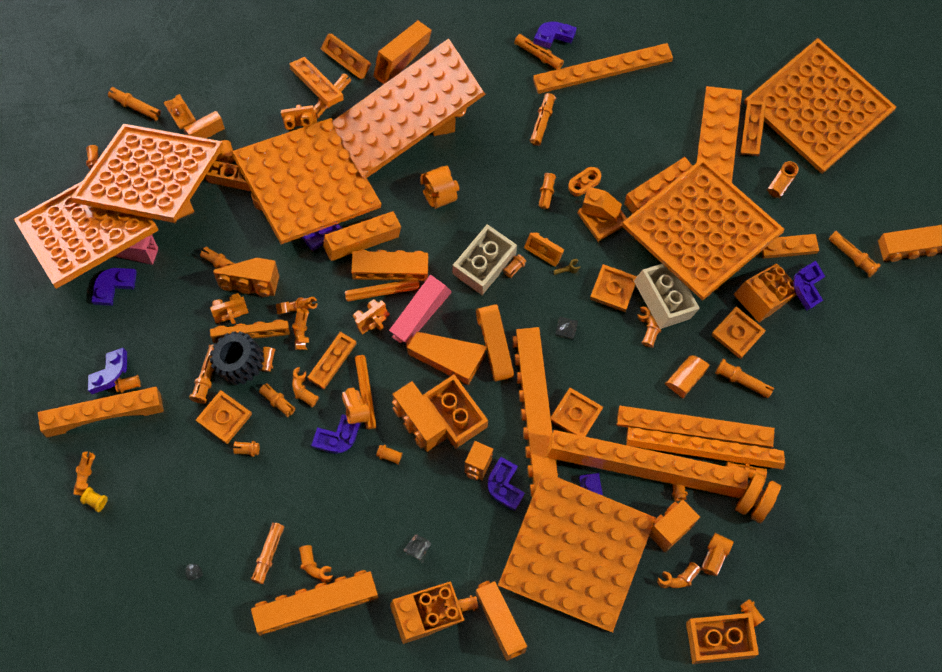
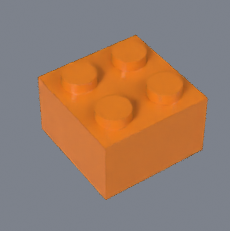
M681 500L679 503L675 501L668 507L664 517L660 515L653 521L649 536L664 552L669 550L700 518L684 500Z

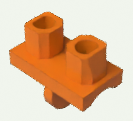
M180 94L172 100L163 102L179 129H183L185 126L196 121Z
M296 105V108L281 110V116L287 130L294 129L297 126L309 127L317 123L313 105L304 107Z
M236 293L229 297L230 301L225 303L220 299L214 300L210 309L215 323L231 320L233 325L236 324L234 318L249 313L244 297Z
M373 299L367 305V312L363 313L361 310H358L353 314L355 323L362 335L375 327L379 330L384 328L382 322L390 314L383 301L377 302Z

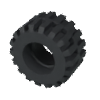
M234 331L231 335L227 333L224 335V338L220 337L218 339L219 342L213 345L214 350L210 352L212 356L210 363H212L211 366L215 372L229 384L233 383L234 385H239V383L242 385L246 384L247 380L252 381L255 375L258 376L259 369L263 368L261 363L264 362V357L262 356L264 353L261 347L248 334L240 331L239 333ZM243 353L237 362L231 364L235 356Z

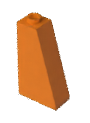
M416 21L379 50L373 77L385 84L398 75L429 43L432 30L420 21Z
M416 332L414 337L411 336L406 344L408 355L449 376L455 375L459 381L466 385H469L487 353V347L484 345Z
M486 581L478 585L479 588L476 589V595L505 660L508 661L525 653L527 645L496 582L490 583Z

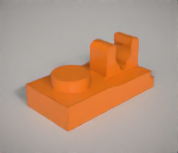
M537 232L529 234L524 246L526 250L555 267L564 252L563 248L549 241L548 238H543Z

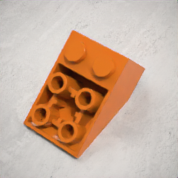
M253 258L215 269L213 272L218 286L223 290H239L244 294H250V292L257 293L262 297L275 296L279 273L276 261Z
M778 264L746 280L734 293V296L758 322L772 315L797 295L794 290L793 280Z
M451 581L393 599L390 604L403 644L421 639L464 621Z

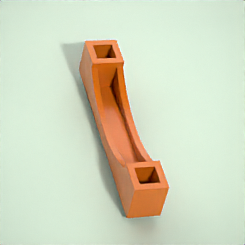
M151 387L38 412L40 431L46 437L65 434L68 430L95 421L132 415L147 416L164 412L161 393L157 387Z

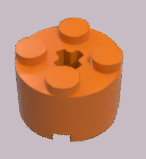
M447 165L421 174L420 183L425 185L423 193L431 207L435 206L434 209H437L457 200L459 185L456 180L453 181L451 171Z

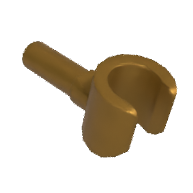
M573 259L568 266L554 270V275L568 271L577 273L581 266L574 267L573 265L577 264L578 260Z

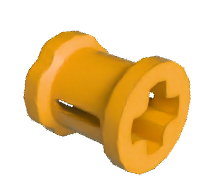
M88 487L82 494L80 501L83 505L88 504L95 508L96 512H100L106 505L108 497L105 495L101 496L94 492L93 488Z

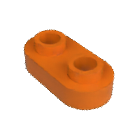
M588 167L569 181V192L574 196H581L586 193L588 186L594 188L600 183V170L596 167Z

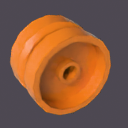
M755 472L747 485V490L739 499L735 510L745 515L754 506L751 519L761 524L773 508L781 485L770 481L763 490L762 488L766 481L765 476Z

